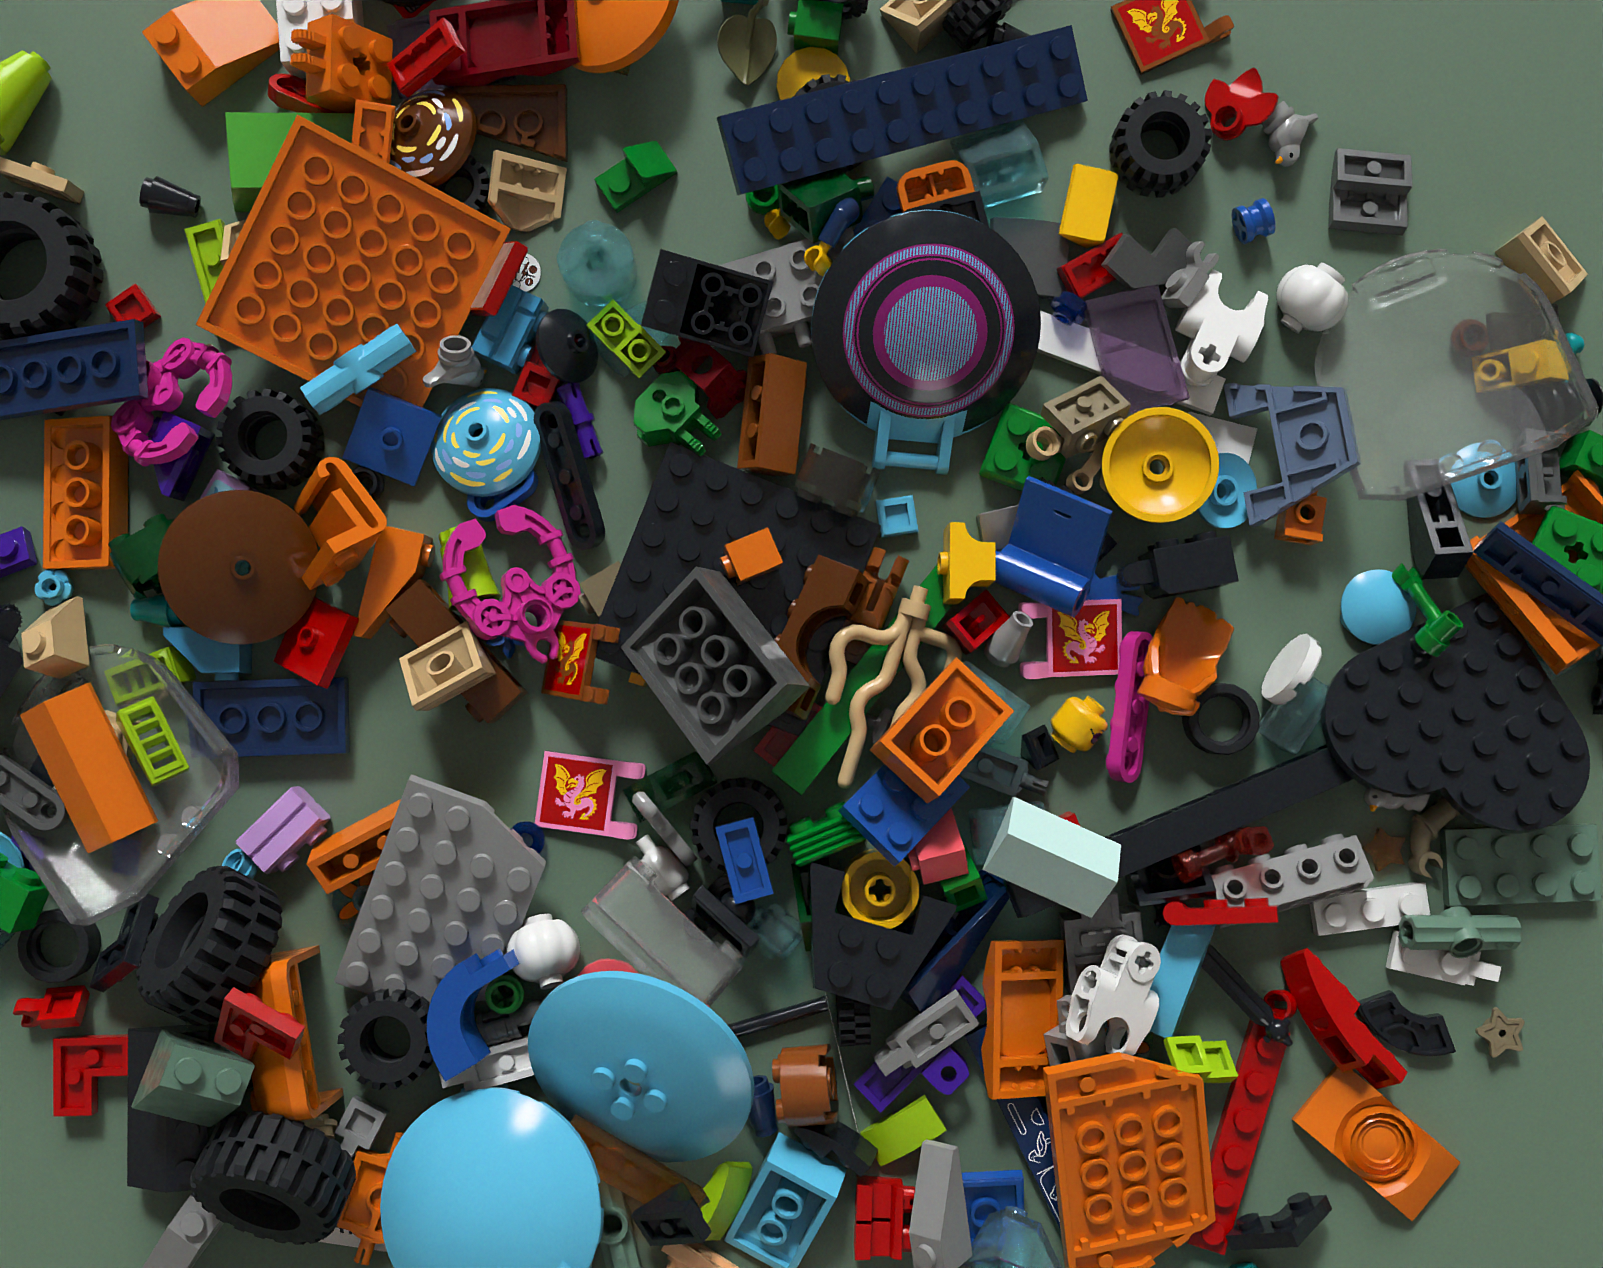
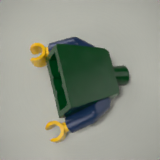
M839 169L779 184L777 188L780 208L778 210L773 209L765 215V226L777 240L782 239L788 234L791 225L812 243L821 240L819 245L812 246L805 251L804 261L811 271L816 270L820 276H824L827 269L833 263L827 255L829 249L836 247L847 228L861 222L863 218L861 202L874 197V186L868 176L852 180Z

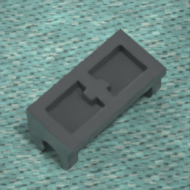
M1525 429L1513 444L1519 514H1545L1552 506L1565 509L1567 497L1562 495L1558 455L1559 441H1562L1560 432Z

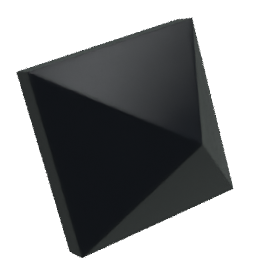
M1045 724L1023 734L1021 739L1020 755L1036 770H1040L1059 759Z

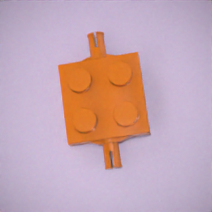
M402 1132L395 1133L390 1153L381 1154L360 1147L353 1161L356 1180L336 1227L351 1231L361 1239L354 1257V1262L356 1263L362 1260L361 1265L370 1264L375 1244H385L380 1215L381 1191L388 1162L404 1134Z

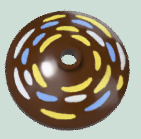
M444 87L422 90L402 101L395 108L390 164L434 188L450 179L468 158L475 141L477 124L475 113L470 103L458 92Z

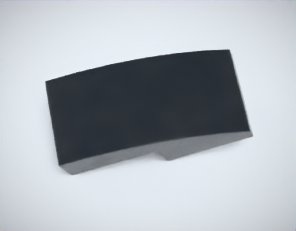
M839 1121L836 1124L796 1127L794 1133L799 1137L805 1148L814 1151L821 1159L833 1150L837 1154L839 1161L845 1167L852 1169L860 1177L871 1167L878 1152V1149L867 1139Z

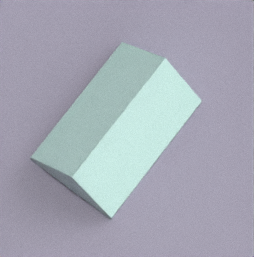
M1012 797L982 870L1092 918L1118 883L1121 844L1016 797Z

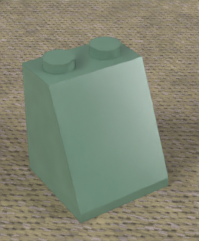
M161 1029L131 1107L212 1127L240 1106L255 1065L250 1060L248 1061L220 1044Z

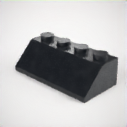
M191 1024L129 1028L127 1186L165 1193L191 1190L190 1176L210 1136V1127L134 1109L131 1106L161 1029L210 1041V1024L200 1026Z

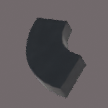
M1390 990L1358 1001L1361 1005L1357 1012L1364 1023L1375 1035L1395 1048L1421 1056H1440L1456 1052L1443 1015L1439 1013L1428 1015L1412 1013L1400 1004L1394 992Z

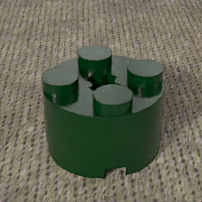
M158 514L144 522L143 529L132 535L129 533L122 534L108 544L111 549L110 560L136 599L147 598L143 591L154 589L157 594L162 593L157 570L158 554L162 539L174 520H168L165 514Z

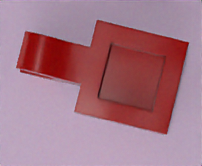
M85 985L47 988L44 998L18 999L13 1014L23 1015L22 1027L40 1025L42 1029L81 1026L90 993Z

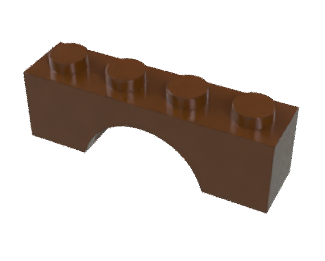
M819 554L815 563L811 564L805 572L803 579L804 587L799 598L793 600L788 609V622L782 634H778L775 638V642L810 685L785 711L805 721L821 688V685L813 677L808 666L807 650L809 642L816 630L825 622L840 616L854 615L869 581L860 570Z

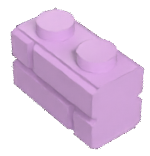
M300 786L291 787L236 840V844L247 856L252 858V861L264 873L270 874L278 870L284 873L299 860L300 857L296 852L305 843L312 846L327 832L324 825L331 818L304 788Z

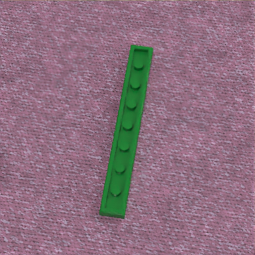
M937 564L920 584V587L928 589L924 604L932 606L925 627L930 629L936 627L953 605L943 604V575H938ZM898 613L884 630L889 629L894 624ZM872 645L846 677L840 701L835 705H830L826 702L771 770V773L800 796L851 734L852 729L849 719L850 702L859 688L879 675L888 645ZM902 656L895 677L904 667ZM883 692L872 697L867 702L864 711L865 715Z

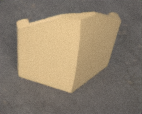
M495 150L493 151L487 202L505 226L517 231H532L561 218L567 168Z

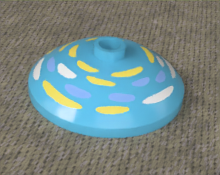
M484 388L471 391L453 401L441 414L442 418L431 444L432 459L441 477L454 489L467 495L479 497L498 495L521 483L534 468L541 452L540 435L534 424L535 412L526 401L512 396L513 393L498 388ZM483 428L481 435L473 437L477 429Z

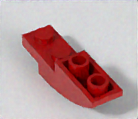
M1308 948L1284 956L1280 963L1288 988L1297 1001V1008L1314 1038L1341 1072L1356 1068L1375 1089L1402 1083L1408 1072L1396 1060L1395 1056L1372 1035L1368 1027L1355 1017L1354 1014L1361 1004L1353 997L1348 988L1339 982L1323 965L1322 961Z

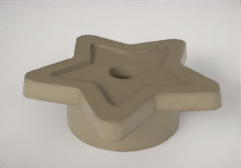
M1494 1007L1491 1017L1486 1019L1482 1026L1476 1028L1475 1033L1484 1038L1489 1046V1055L1496 1058L1506 1049L1523 1051L1518 1034L1523 1028L1525 1021L1522 1018H1507L1501 1010ZM1500 1030L1505 1031V1035L1502 1037L1499 1036Z

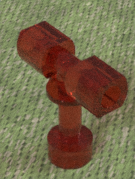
M1239 827L1213 838L1215 845L1197 853L1187 849L1173 855L1171 860L1179 879L1184 883H1188L1202 876V867L1223 858L1234 863L1238 861L1241 854L1263 855L1273 849L1274 843L1267 827Z

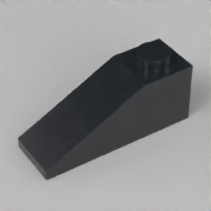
M1443 459L1406 461L1404 464L1411 550L1421 580L1458 578L1474 551Z

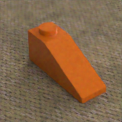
M389 526L385 527L375 543L358 614L359 622L353 636L371 639L390 617L385 609L418 579L424 576L426 567H431L435 556V546L432 545L433 538L412 531Z

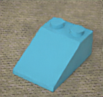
M779 1132L744 1198L724 1241L773 1268H797L834 1204L847 1168L827 1157L821 1159L814 1151L808 1150L801 1143Z

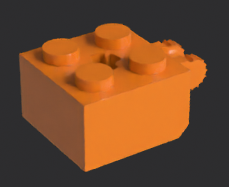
M334 14L308 22L307 29H293L291 31L292 43L307 49V54L297 52L293 53V55L291 54L290 61L292 67L306 72L307 102L337 113H354L356 99L391 105L392 74L387 63L392 60L393 39Z

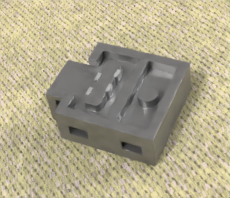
M1112 889L1092 918L1076 911L1059 913L1061 939L1064 940L1065 982L1070 995H1072L1078 978L1086 967L1090 965L1101 966L1107 946L1114 937L1124 934L1135 938L1138 942H1143L1140 911L1135 905L1119 906L1118 893L1114 889ZM1118 949L1116 954L1125 957L1127 952ZM1140 959L1139 964L1146 967L1145 960Z

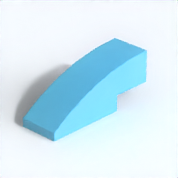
M1216 924L1171 925L1160 952V968L1150 987V990L1157 993L1159 997L1158 1012L1150 1032L1164 1038L1173 1037L1176 1033L1189 996L1194 990Z

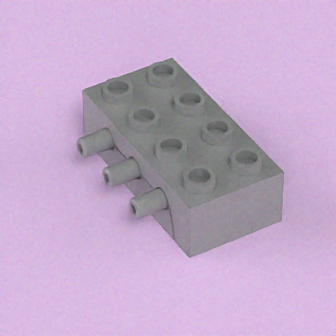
M852 226L844 231L836 247L829 249L827 255L832 262L843 250L842 248L855 237ZM807 238L718 265L773 281L757 341L762 355L768 353L777 355L773 338L795 332L800 348L812 345L809 327H811L814 301L823 276H820L816 270L811 271L806 265L804 253L808 248L819 245L821 240L812 243Z

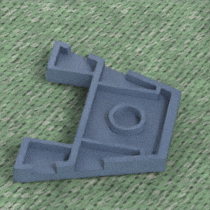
M1237 383L1224 384L1229 417L1233 420L1269 410L1282 476V483L1243 492L1250 526L1257 527L1361 465L1348 395L1343 387H1276L1265 384H1256V386L1239 385Z

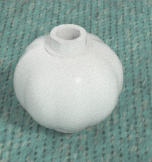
M1320 263L1318 267L1302 265L1290 270L1281 279L1276 292L1277 303L1284 315L1280 321L1297 334L1302 329L1323 331L1335 326L1343 318L1348 307V293L1342 286L1345 278L1325 263Z
M539 914L525 919L522 923V928L515 931L511 936L507 948V953L514 949L520 963L512 968L513 971L525 981L539 983L541 989H550L562 984V977L575 967L580 955V943L575 931L563 920H553L551 914Z

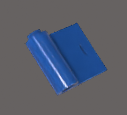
M1028 476L1025 479L1009 543L1000 552L996 551V581L994 582L1074 618L1081 610L1088 595L1113 511Z

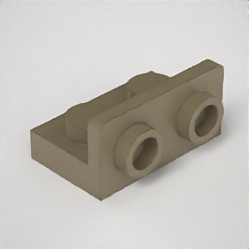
M1099 376L1044 403L1040 415L1065 439L1061 454L1067 459L1079 452L1085 453L1089 451L1095 444L1108 438L1114 429L1127 418L1131 404L1103 376Z

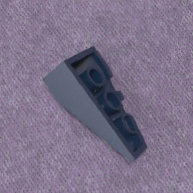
M982 869L978 871L988 900L953 914L900 996L903 1001L918 1013H922L938 1002L952 987L1009 900L1003 883L1004 879ZM945 897L940 899V901L947 902ZM915 915L906 919L897 927L892 928V930L910 935Z

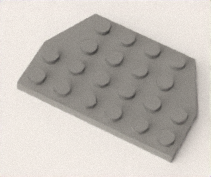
M411 774L334 982L367 994L380 989H388L389 996H391L392 992L396 989H408L414 991L420 997L423 996L429 1001L428 1004L430 1005L437 986L456 965L476 953L480 960L499 948L503 955L507 953L511 936L522 926L546 861L534 849L526 846L523 838L514 829L510 830L494 814L495 810L486 801ZM489 983L481 989L476 1001L486 1000L485 991Z

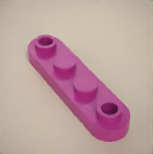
M1131 631L1126 634L1119 646V671L1115 682L1114 712L1110 721L1109 753L1106 757V769L1111 779L1118 782H1134L1138 778L1142 767L1149 701L1137 694V691L1145 677L1142 667L1148 646L1153 638L1148 632Z

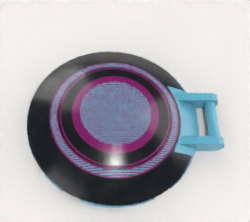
M942 210L909 211L893 215L870 228L867 227L842 248L843 250L825 272L816 294L811 323L812 346L821 377L835 400L858 422L875 431L872 469L884 470L885 466L935 470V474L947 475L953 437L970 432L995 417L1010 403L1026 381L1032 369L1040 341V305L1038 294L1027 266L1014 248L997 232L975 219L954 212ZM888 439L937 443L936 455L887 451Z

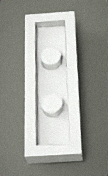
M1420 881L1361 889L1309 904L1313 934L1317 936L1399 925L1403 915H1430L1426 883Z

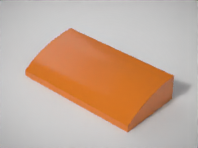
M113 416L44 420L43 569H116L109 558L111 549L108 544L114 538L128 533V454L123 451L118 434L112 430L111 421Z

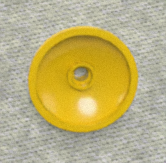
M1169 407L1144 409L1124 419L1109 436L1102 454V478L1112 500L1130 516L1151 523L1176 521L1195 512L1211 495L1219 473L1217 447L1206 427L1192 415ZM1159 461L1163 465L1161 474L1156 475L1151 472V462Z

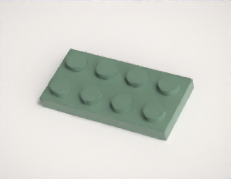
M1597 824L1549 825L1537 831L1520 834L1500 832L1501 830L1491 827L1440 830L1444 905L1473 906L1602 901Z

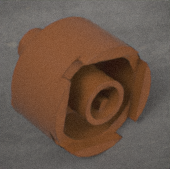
M830 1044L782 1048L781 1054H778L777 1059L772 1060L774 1083H780L781 1099H776L778 1123H786L788 1127L836 1124L838 1111L830 1112V1101H838L835 1064L833 1057L825 1056L831 1050Z

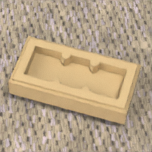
M0 157V175L10 182L74 204H80L84 191L69 180L55 176L53 169L36 162H32L31 167Z

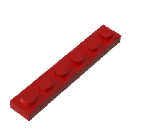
M1251 1019L1249 1020L1235 1067L1238 1077L1230 1084L1210 1151L1216 1221L1202 1231L1193 1233L1189 1240L1186 1241L1190 1245L1221 1255L1226 1253L1228 1241L1225 1236L1234 1226L1286 1050V1045L1280 1042L1270 1041L1267 1043L1263 1039L1266 1035L1265 1027L1255 1024Z

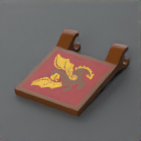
M1124 0L1111 6V12L1140 75L1209 43L1223 40L1229 37L1231 30L1234 28L1229 15L1222 16L1204 27L1191 0Z
M559 620L554 629L559 642L558 658L551 659L549 657L551 647L549 645L541 693L607 705L610 690L591 687L592 673L598 641L618 644L620 628L602 624Z

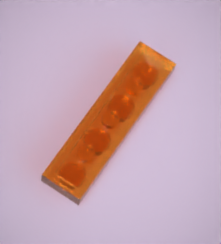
M575 1114L571 1120V1125L580 1134L588 1147L599 1177L604 1182L643 1204L682 1182L686 1185L698 1206L705 1198L706 1194L702 1186Z

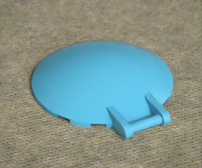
M494 1087L460 1092L434 1104L423 1112L402 1135L392 1153L384 1175L380 1203L381 1227L384 1243L393 1267L592 1268L591 1263L594 1259L597 1245L601 1242L604 1208H601L598 1184L601 1183L600 1177L588 1147L571 1123L557 1110L543 1101L538 1102L531 1097L520 1094V1091Z

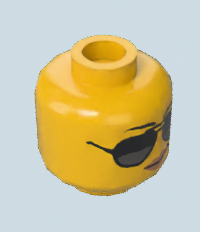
M1087 696L1084 701L1078 697H1069L1050 720L1054 730L1051 736L1072 753H1075L1077 750L1082 752L1090 750L1108 728V724L1102 716L1105 711L1104 707L1090 696Z

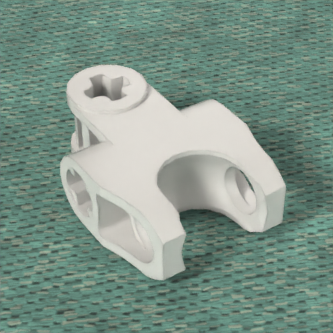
M1214 269L1208 274L1210 276L1190 307L1183 309L1175 331L1191 338L1180 362L1179 370L1184 381L1195 387H1204L1210 384L1217 373L1224 368L1229 356L1243 363L1247 360L1264 326V315L1268 302V295L1257 291L1244 310L1228 308L1222 303L1218 294L1222 273Z
M1122 934L1114 937L1107 946L1101 966L1090 965L1086 967L1078 978L1071 995L1070 1009L1066 1021V1036L1088 1045L1096 1038L1103 1023L1109 1019V1029L1105 1038L1106 1052L1109 1054L1120 1052L1134 1056L1142 1041L1151 1030L1159 1008V997L1157 993L1150 990L1161 963L1158 949L1152 944L1138 942L1129 935ZM1117 950H1123L1127 954L1125 957L1116 954ZM1140 959L1150 962L1148 968L1139 964ZM1087 1014L1085 1025L1079 1031L1080 1021ZM1127 1030V1041L1120 1049L1121 1039Z

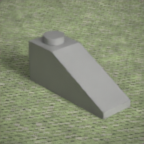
M928 1139L922 1142L909 1228L914 1268H958L973 1256L958 1147Z
M192 1193L167 1226L142 1268H192L224 1223L216 1219V1215L213 1213H208L204 1210L202 1203L197 1202Z

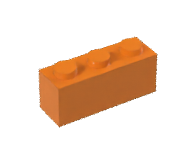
M401 799L313 845L306 864L326 894L376 869Z

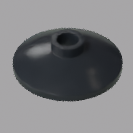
M555 309L545 314L537 326L536 346L539 356L547 370L557 379L571 384L580 383L588 379L596 369L598 363L596 338L586 325L588 323L580 315L568 309Z

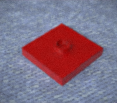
M314 597L306 613L287 630L273 662L318 686L328 689L359 622V618Z

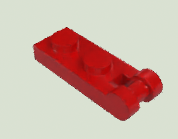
M1244 898V906H1228V899L1203 900L1204 907L1188 908L1186 903L1182 901H1173L1168 903L1163 909V917L1166 922L1175 926L1278 923L1279 921L1278 906L1269 905L1268 898Z

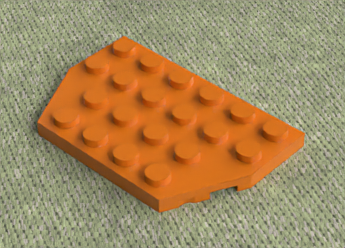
M1120 1052L1043 1068L1065 1268H1150L1156 1264L1153 1259L1173 1244L1176 1248L1180 1247L1189 1240L1193 1233L1202 1231L1216 1221L1204 1083L1199 1074L1187 1073L1177 1070L1174 1066Z

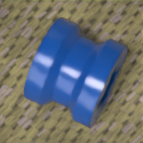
M1266 199L1255 200L1250 207L1241 205L1232 210L1233 228L1242 244L1252 242L1255 236L1262 235L1267 237L1275 233L1274 213Z

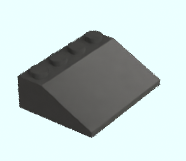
M697 566L621 646V649L707 765L716 762L783 714L810 687L720 571Z

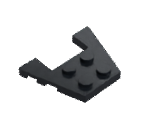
M811 862L808 867V877L810 878L809 902L812 926L813 988L891 1011L955 913L957 905L927 896H920L910 935L835 913L845 872Z

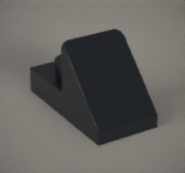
M683 1182L674 1185L631 1214L632 1219L650 1246L704 1243L712 1232L703 1218L702 1211Z

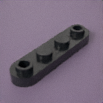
M561 402L543 403L535 410L534 424L540 435L541 450L568 539L574 547L580 550L597 547L604 540L605 526L572 415L568 407Z

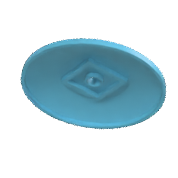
M601 971L583 974L569 979L551 991L543 1000L532 1019L528 1034V1053L531 1067L539 1086L551 1104L574 1127L610 1149L650 1161L685 1162L697 1160L712 1155L729 1145L741 1132L749 1117L754 1101V1077L749 1059L740 1041L730 1027L710 1007L683 989L668 982L625 971ZM630 1082L639 1083L640 1086L634 1085Z

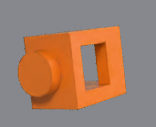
M1318 491L1278 514L1274 539L1305 545H1314L1322 542L1324 534L1321 533L1327 498L1317 496ZM1302 506L1309 509L1308 520L1304 519L1300 514Z

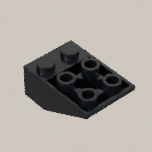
M660 249L640 325L753 357L773 281Z

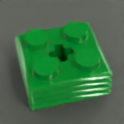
M1009 403L1002 410L979 475L1022 492L1025 479L1028 476L1038 480L1043 477L1047 481L1051 480L1056 485L1066 458L1061 453H1056L1043 461L1032 457L1029 460L1023 459V451L1019 450L1018 447L1026 445L1028 436L1043 426L1054 428L1040 414ZM1036 441L1039 448L1043 450L1042 444Z
M1552 506L1545 513L1532 544L1603 594V524L1557 506ZM1569 550L1575 551L1577 557L1580 558L1575 563L1568 561L1569 554L1566 552Z
M845 801L824 809L826 816L812 821L809 815L789 824L790 831L786 835V843L789 844V850L792 851V857L795 858V865L804 866L866 840L838 812L846 803Z

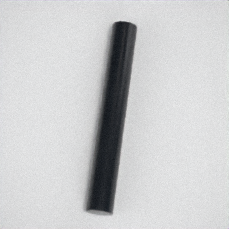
M825 996L734 1022L728 1024L736 1037L739 1038L826 1012L829 1009Z

